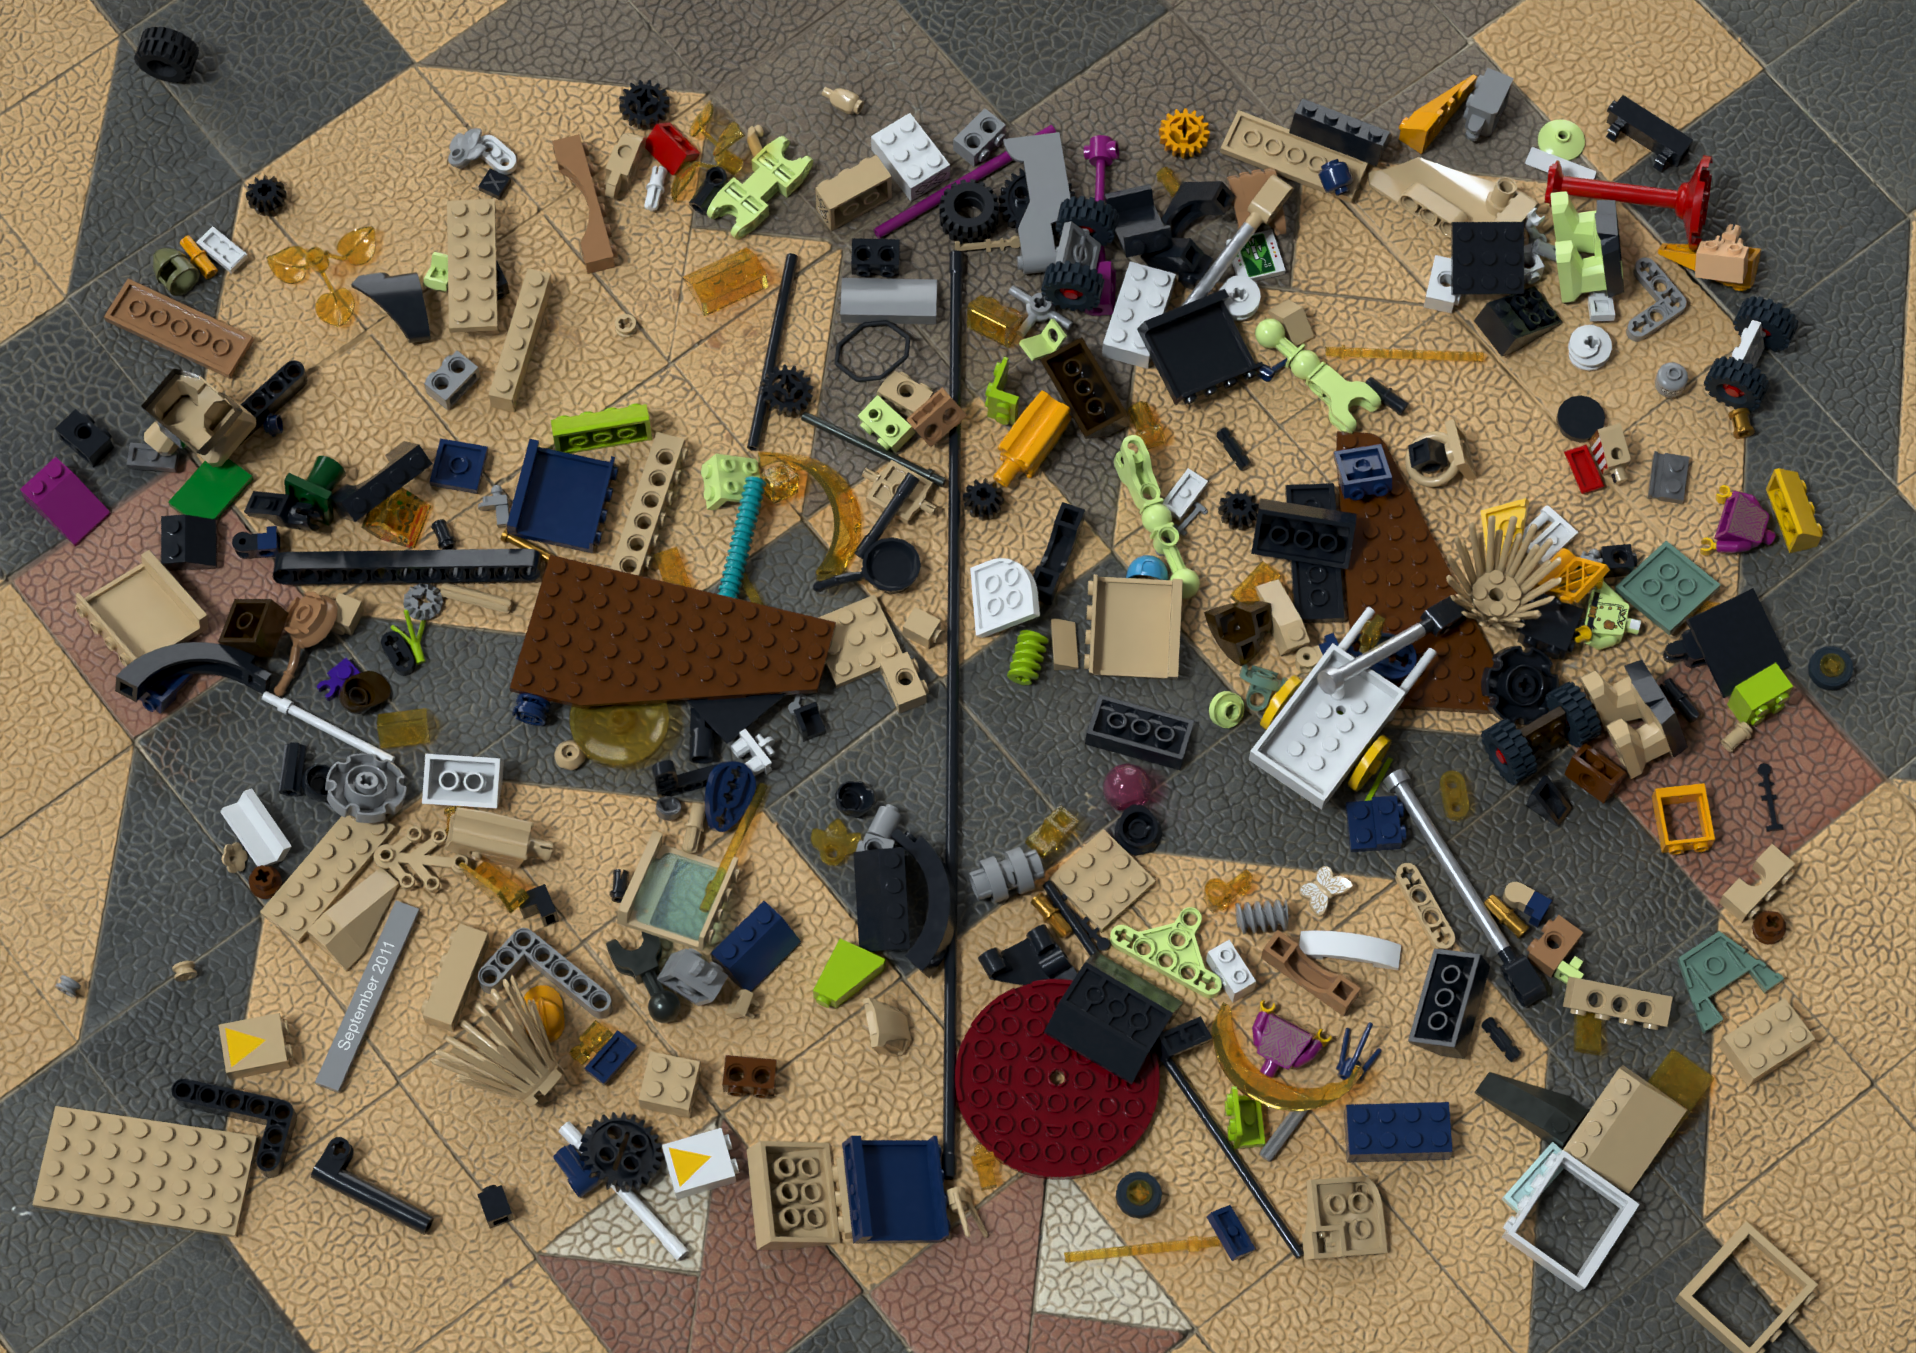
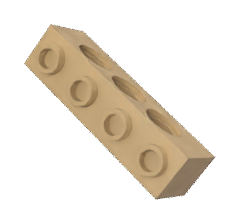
M1568 976L1563 1007L1571 1008L1570 1013L1585 1016L1586 1011L1595 1013L1594 1018L1610 1021V1016L1619 1017V1023L1634 1026V1022L1639 1021L1644 1022V1028L1658 1030L1659 1025L1665 1027L1668 1025L1673 997ZM1592 993H1595L1598 998L1594 1006H1591L1588 1001ZM1619 997L1622 1001V1006L1618 1011H1615L1613 1001ZM1643 1002L1646 1006V1011L1640 1016L1637 1012V1007Z

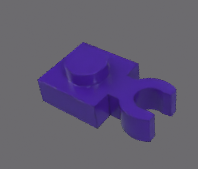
M344 658L327 672L330 679L321 681L317 685V689L321 692L323 689L329 688L330 692L325 695L327 701H330L336 696V691L341 688L346 679L360 672L347 658Z

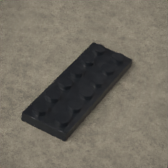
M1334 483L1285 485L1286 503L1336 510ZM1290 560L1293 605L1303 623L1344 622L1341 568Z

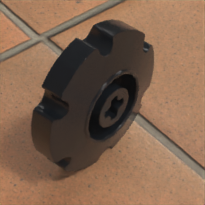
M1510 646L1498 651L1492 657L1493 667H1485L1481 680L1482 695L1490 698L1487 708L1499 720L1508 719L1511 723H1515L1517 719L1520 725H1528L1548 713L1546 708L1548 702L1545 700L1546 694L1559 687L1558 675L1551 674L1550 667L1553 663L1549 657L1534 647H1526L1524 652L1521 646Z

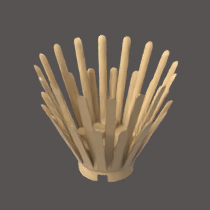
M1489 516L1486 561L1483 534L1481 532L1477 534L1475 523H1470L1469 533L1476 572L1466 544L1464 542L1461 543L1458 536L1455 537L1454 542L1468 580L1456 561L1449 554L1447 561L1466 592L1451 575H1448L1446 579L1447 583L1458 593L1456 594L1457 597L1450 595L1451 599L1470 611H1462L1461 613L1464 616L1475 619L1479 623L1478 625L1483 627H1490L1492 625L1498 630H1506L1503 627L1505 625L1518 628L1525 626L1524 623L1514 621L1536 619L1542 615L1539 613V610L1524 611L1549 604L1555 596L1529 604L1526 603L1560 584L1562 577L1550 579L1529 593L1527 592L1561 563V557H1557L1552 562L1546 560L1527 578L1553 544L1551 538H1548L1541 548L1538 544H1534L1520 565L1538 527L1536 524H1531L1521 547L1520 544L1523 539L1521 533L1516 534L1511 547L1517 523V517L1511 516L1501 552L1503 531L1498 529L1495 533V516Z
M511 975L510 979L520 1002L506 979L503 980V985L536 1048L495 989H491L490 994L506 1017L505 1024L517 1043L481 1003H477L475 1008L483 1016V1022L492 1031L490 1038L498 1047L470 1023L462 1019L459 1024L469 1032L466 1036L467 1039L479 1048L473 1050L452 1036H447L445 1040L456 1047L452 1048L451 1052L464 1060L443 1050H436L435 1053L443 1058L439 1060L431 1059L430 1061L434 1065L458 1073L457 1077L461 1079L455 1082L521 1100L528 1107H532L538 1102L535 1096L537 1094L545 1096L562 1076L561 1072L564 1069L556 1062L534 998L532 1002L529 999L526 1004L515 978Z

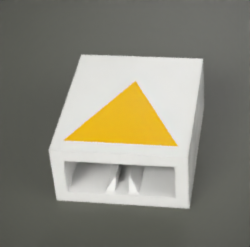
M722 1128L662 1145L676 1199L736 1183L735 1174L739 1173L738 1165L735 1158L730 1159L728 1150L732 1149L731 1141L728 1134L723 1135Z

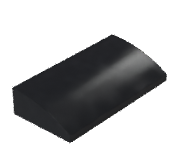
M1099 694L1086 733L1085 744L1181 770L1195 720Z

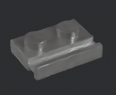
M1654 451L1647 499L1656 498L1659 501L1682 504L1684 501L1689 457L1669 453L1660 454Z

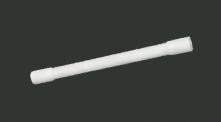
M570 1121L566 1122L558 1132L580 1154L583 1153L579 1151L583 1135ZM612 1185L611 1188L616 1192L615 1186ZM623 1186L619 1193L616 1192L662 1242V1245L677 1262L689 1253V1250L680 1240L669 1232L632 1190L627 1193Z

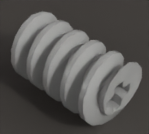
M1276 899L1273 907L1269 900H1266L1263 908L1259 901H1256L1253 909L1249 902H1245L1243 910L1239 903L1235 904L1237 928H1241L1243 934H1246L1248 927H1251L1253 934H1255L1258 926H1261L1263 933H1266L1268 925H1271L1273 932H1276L1278 924H1281L1283 931H1286L1288 926L1286 899L1283 906L1279 899Z

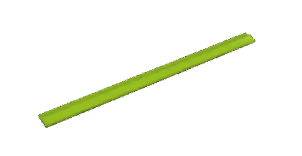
M1387 758L1365 801H1371L1393 761L1392 758Z

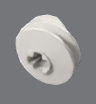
M1237 275L1229 278L1219 289V291L1225 289L1229 296L1224 303L1233 320L1241 321L1248 319L1259 308L1260 289L1256 282L1249 277Z
M1595 325L1578 327L1572 333L1568 344L1569 359L1574 366L1582 370H1597L1604 366L1612 350V341L1608 333Z

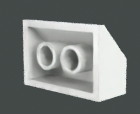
M425 754L422 804L498 808L503 781L504 759Z

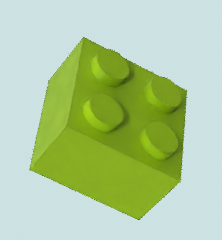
M1774 663L1735 686L1727 705L1740 723L1745 722L1748 725L1752 724V726H1755L1765 719L1764 716L1768 713L1776 714L1785 707V702L1790 698L1789 694L1793 685L1777 663Z

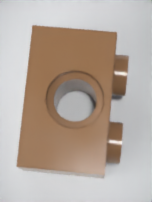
M1560 915L1554 921L1549 919L1541 930L1544 933L1539 940L1535 938L1527 948V951L1530 952L1527 957L1529 962L1550 978H1552L1560 963L1568 957L1583 935L1581 930ZM1554 941L1558 944L1559 948L1552 949L1547 945V942Z

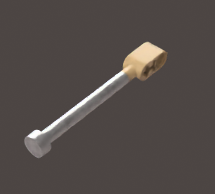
M1274 174L1267 180L1247 209L1251 213L1181 306L1208 295L1262 222L1269 224L1290 197L1293 187Z

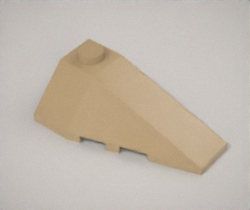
M379 868L324 912L308 928L307 932L310 939L347 972L365 954L368 943L373 933L376 932L383 913L387 910L400 885L399 882L384 869Z

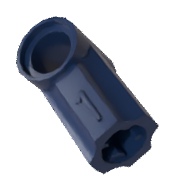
M569 1144L559 1149L553 1156V1159L568 1178L567 1181L573 1191L581 1198L598 1186V1177L589 1178L591 1169L583 1170L584 1161L579 1160L580 1155Z

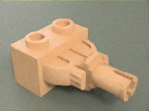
M1733 224L1728 225L1726 232L1722 233L1721 241L1720 236L1717 235L1715 240L1700 242L1696 252L1695 278L1743 284L1748 270L1749 247L1744 246L1742 238H1739L1742 232L1739 225L1735 224L1733 230Z

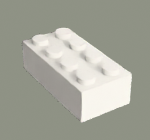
M1129 262L1103 342V357L1148 369L1151 356L1137 328L1144 321L1167 311L1175 285L1176 274Z

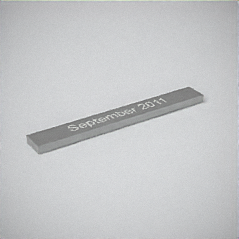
M397 900L395 901L316 1078V1085L340 1093L418 918L419 908Z

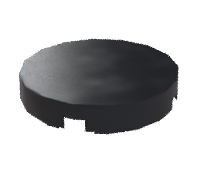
M1579 395L1570 397L1561 404L1557 412L1556 422L1563 436L1571 441L1581 443L1590 440L1597 429L1604 427L1605 415L1603 408L1597 401L1590 397Z

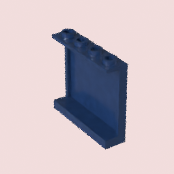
M529 439L507 522V533L523 539L593 553L595 545L599 546L601 542L602 532L599 531L600 524H605L608 510L604 508L606 502H611L613 488H610L611 481H616L619 467L615 466V457L611 456L610 462L542 448L539 447V440Z
M850 1136L842 1143L853 1244L939 1243L949 1236L951 1225L946 1213L948 1201L946 1194H944L943 1182L945 1176L940 1163L942 1151L940 1144H938L937 1136H932L928 1140H862L861 1136Z

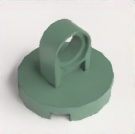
M1243 665L1239 674L1243 680L1250 683L1246 694V702L1248 707L1254 711L1266 708L1272 691H1279L1288 679L1283 677L1281 681L1277 678L1278 673L1253 665L1251 670H1248L1247 665ZM1261 693L1264 696L1263 703L1261 705L1252 704L1250 701L1252 694Z

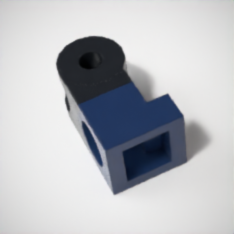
M268 526L267 533L249 534L247 532H239L233 537L232 545L236 554L242 559L275 557L280 553V533L277 526Z

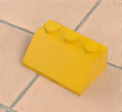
M1780 468L1774 469L1766 491L1789 554L1817 547L1823 536L1821 525L1816 523L1814 518L1815 510L1812 502H1808L1806 496L1807 488L1804 480H1800L1798 472Z

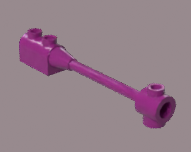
M1097 135L1090 139V145L1084 146L1085 160L1089 159V163L1096 166L1095 201H1104L1105 167L1110 166L1113 160L1119 159V144L1117 140L1113 141L1109 136ZM1101 245L1096 266L1097 274L1101 273L1104 278L1100 304H1098L1097 308L1093 307V310L1085 309L1084 311L1092 316L1112 315L1115 308L1116 270L1111 261H1106L1105 249Z

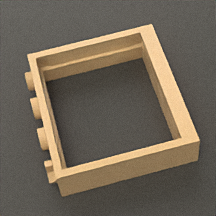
M1746 1221L1679 1293L1675 1301L1733 1353H1764L1766 1350L1763 1348V1345L1768 1340L1773 1343L1783 1332L1780 1329L1783 1323L1786 1321L1790 1325L1799 1315L1796 1309L1802 1303L1807 1306L1816 1296L1813 1290L1818 1284ZM1746 1238L1803 1288L1750 1348L1693 1298L1694 1294Z

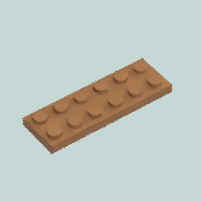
M127 279L104 316L106 322L231 379L254 341L253 336L131 279Z

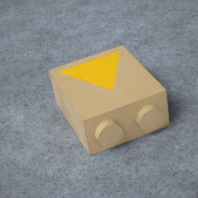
M280 1013L219 1025L225 1070L230 1080L290 1068L289 1060L293 1059L291 1044L286 1043L285 1037L290 1035L287 1020L283 1021Z

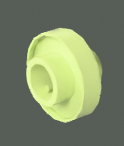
M1223 691L1212 699L1209 715L1214 724L1222 728H1231L1238 724L1243 717L1244 702L1239 695L1230 691Z

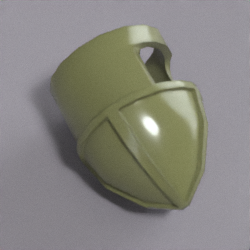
M170 248L159 249L153 254V271L156 279L172 295L181 296L186 294L196 285L199 279V272L186 255Z

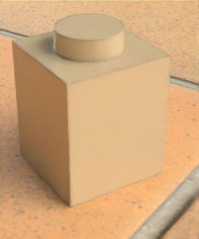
M339 593L335 600L338 607L337 619L331 630L340 635L346 633L352 636L364 613L362 601Z
M914 607L903 625L904 637L928 649L933 642H938L942 634L941 620L917 607Z

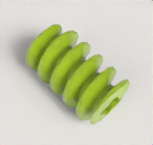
M1021 630L1019 632L1020 635L1017 637L1018 643L1015 645V653L1012 655L1013 661L1010 663L1011 670L1008 671L1007 677L1015 683L1031 685V680L1039 678V675L1034 671L1041 670V665L1036 662L1044 660V657L1038 653L1046 652V648L1041 644H1048L1049 639L1034 631Z

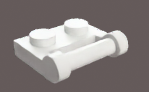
M1547 505L1540 510L1541 514L1524 529L1523 534L1524 540L1531 524H1536L1538 530L1546 521L1552 522L1541 535L1530 543L1526 551L1529 553L1534 544H1538L1541 548L1545 541L1551 538L1553 544L1538 562L1540 565L1546 560H1550L1561 548H1565L1578 534L1570 524Z

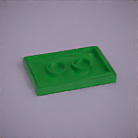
M227 459L220 467H212L204 461L169 500L168 504L181 515L218 520L251 483L253 476L230 459Z

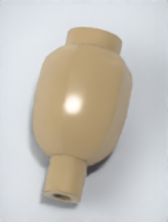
M827 87L822 91V96L829 98L831 104L836 109L846 114H859L863 109L864 101H861L860 97L854 92L843 88L832 90Z

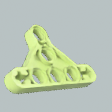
M1187 907L1183 909L1175 923L1140 932L1126 925H1117L1112 929L1110 942L1117 950L1203 997L1214 998L1221 991L1222 982L1220 977L1205 969L1195 937L1200 928L1202 916L1196 908ZM1187 914H1193L1197 918V923L1193 926L1186 925L1183 917ZM1126 933V939L1130 942L1133 941V938H1136L1132 949L1129 948L1130 942L1126 940L1118 942L1116 934ZM1174 935H1181L1184 937L1185 943L1179 947L1174 946L1171 938ZM1145 943L1150 946L1151 952L1147 955H1140L1136 950L1137 946ZM1167 955L1172 958L1173 964L1170 967H1162L1159 964V958ZM1184 968H1191L1194 970L1195 976L1189 980L1184 979L1181 976V971ZM1199 974L1203 975L1202 981H1204L1205 983H1210V981H1214V987L1216 989L1211 988L1209 991L1206 990V984L1201 981H1199V985H1196L1195 983L1198 981Z

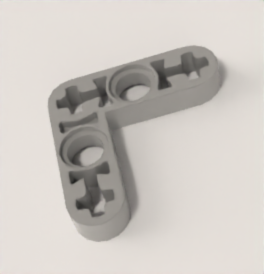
M1650 258L1639 259L1633 270L1635 278L1656 301L1655 304L1629 321L1626 334L1629 339L1635 342L1646 339L1680 316L1686 306V299ZM1641 267H1643L1644 269L1648 267L1649 272H1641ZM1661 282L1666 286V290L1663 292L1656 291L1653 285ZM1671 301H1672L1673 303H1677V302H1678V303H1679V307H1677V306L1671 307V306H1670ZM1653 312L1660 313L1663 319L1655 322L1650 318V314ZM1645 321L1646 325L1643 326L1641 333L1639 331H1633L1634 326L1636 328H1639L1644 324Z

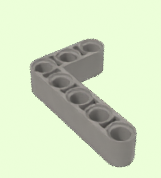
M528 928L517 929L478 973L482 990L490 994L491 989L499 992L504 987L503 980L509 981L511 975L514 976L528 962L598 1019L607 1018L613 1009L610 995ZM527 938L531 940L527 946L518 945L521 939ZM541 954H548L550 956L544 962L537 960ZM505 957L514 958V961L509 965L501 963ZM561 969L569 971L565 977L556 976V973ZM493 975L497 977L494 983L487 984L484 982L488 976ZM579 985H586L588 987L583 993L575 991ZM599 1000L607 1002L606 1006L601 1009L594 1007V1004Z

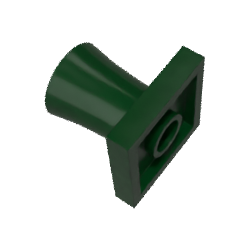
M318 456L306 480L288 473L284 479L285 494H289L297 502L309 503L312 506L321 508L324 518L317 521L329 526L334 519L331 491L346 476V472L334 459L327 456Z

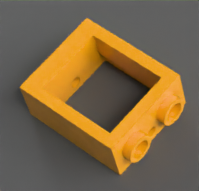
M1705 783L1656 788L1651 798L1661 852L1678 855L1686 850H1694V852L1709 850L1715 841ZM1696 802L1703 837L1669 841L1663 805Z

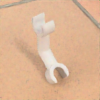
M1533 208L1527 214L1528 219L1524 224L1530 235L1529 244H1533L1537 239H1541L1544 242L1547 241L1546 236L1539 233L1536 228L1545 219V216L1539 217L1536 214L1537 208Z

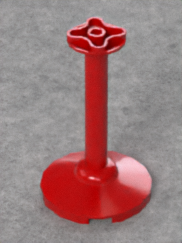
M1703 155L1690 181L1681 184L1678 190L1564 176L1560 161L1556 160L1555 164L1549 166L1544 202L1552 207L1551 193L1566 191L1570 196L1615 200V202L1675 209L1676 216L1683 220L1689 249L1697 251L1702 239L1696 238V236H1701L1702 227L1706 222L1712 174H1710V170H1707L1710 163L1713 164V157Z

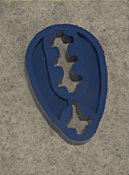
M1381 632L1359 634L1346 653L1356 658L1395 635ZM1356 643L1361 644V649H1359L1358 652L1353 651V646H1355ZM1412 644L1393 654L1396 655L1394 663H1390L1387 657L1369 668L1391 683L1405 680L1415 667L1417 659L1416 651ZM1403 658L1408 659V664L1406 665V667L1401 666L1400 661H1402Z
M726 761L715 766L709 774L705 790V814L708 826L713 831H727L739 821L749 807L756 790V780L753 772L747 765L737 761ZM737 769V772L740 773V776L734 778V775L731 774V770ZM733 781V783L736 785V788L730 790V786L727 785V782ZM724 793H729L732 796V800L726 802V798L723 797ZM716 817H721L725 820L724 824H719L716 821Z

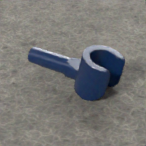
M1287 358L1272 368L1263 364L1259 369L1258 377L1266 382L1271 381L1275 373L1286 365Z

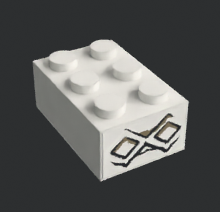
M911 113L871 136V150L879 157L887 171L910 201L950 178V164Z

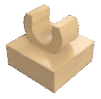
M746 989L734 991L725 1015L733 1019L740 1017L744 1019L754 1018L755 1015L748 1011L749 1005L751 1007L759 1005L758 1001L752 999L754 993Z

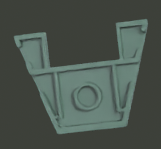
M1720 931L1680 956L1677 960L1703 1034L1724 1020L1709 998L1747 973L1751 975L1764 994L1784 980L1781 974L1773 972L1766 967L1767 964L1759 959L1756 960L1745 952L1746 950Z

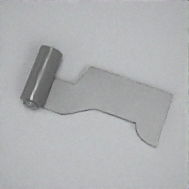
M1059 132L1003 139L1009 156L1017 162L1024 163L1030 203L1018 227L1021 256H1017L1018 270L1023 271V274L1045 272L1046 267L1051 263L1055 264L1059 246H1054L1051 225L1057 222L1061 202H1064L1066 198L1070 199Z

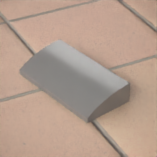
M842 278L841 323L888 320L893 324L936 325L937 280Z

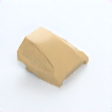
M874 998L863 999L871 1047L881 1055L886 1054L893 1057L904 1055L911 1042L907 1016L895 1006L876 1001Z

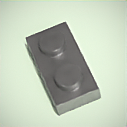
M130 443L126 465L128 469L176 472L180 450L178 447L171 456L163 457L149 444Z

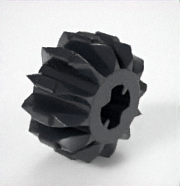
M265 174L263 180L255 177V184H248L249 191L246 192L249 207L255 209L258 215L265 211V214L269 216L272 210L278 214V207H284V199L287 197L284 184L281 181L278 182L275 176L269 180Z
M986 478L983 480V483L975 479L974 486L968 485L966 487L967 493L963 494L965 510H970L971 517L979 514L980 520L984 518V515L992 519L993 512L1000 513V506L1004 504V498L1001 497L1003 490L997 488L995 481L988 484V479ZM985 497L986 501H981V498Z
M1237 487L1235 494L1227 491L1226 498L1220 499L1219 504L1221 506L1218 508V514L1222 515V523L1229 522L1230 529L1234 525H1238V529L1241 530L1243 529V524L1250 528L1252 520H1257L1259 504L1255 503L1257 499L1255 495L1248 497V489L1242 494Z

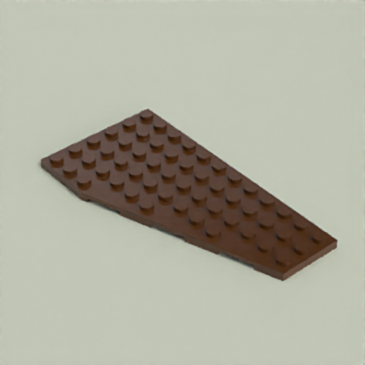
M550 555L509 689L510 692L533 694L547 701L581 709L589 708V706L629 704L630 706L691 699L746 698V696L818 693L836 622Z

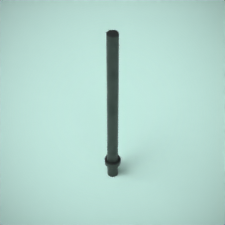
M804 412L802 415V421L888 462L893 460L940 487H943L946 482V478L935 474L933 469L929 468L927 470L810 413Z

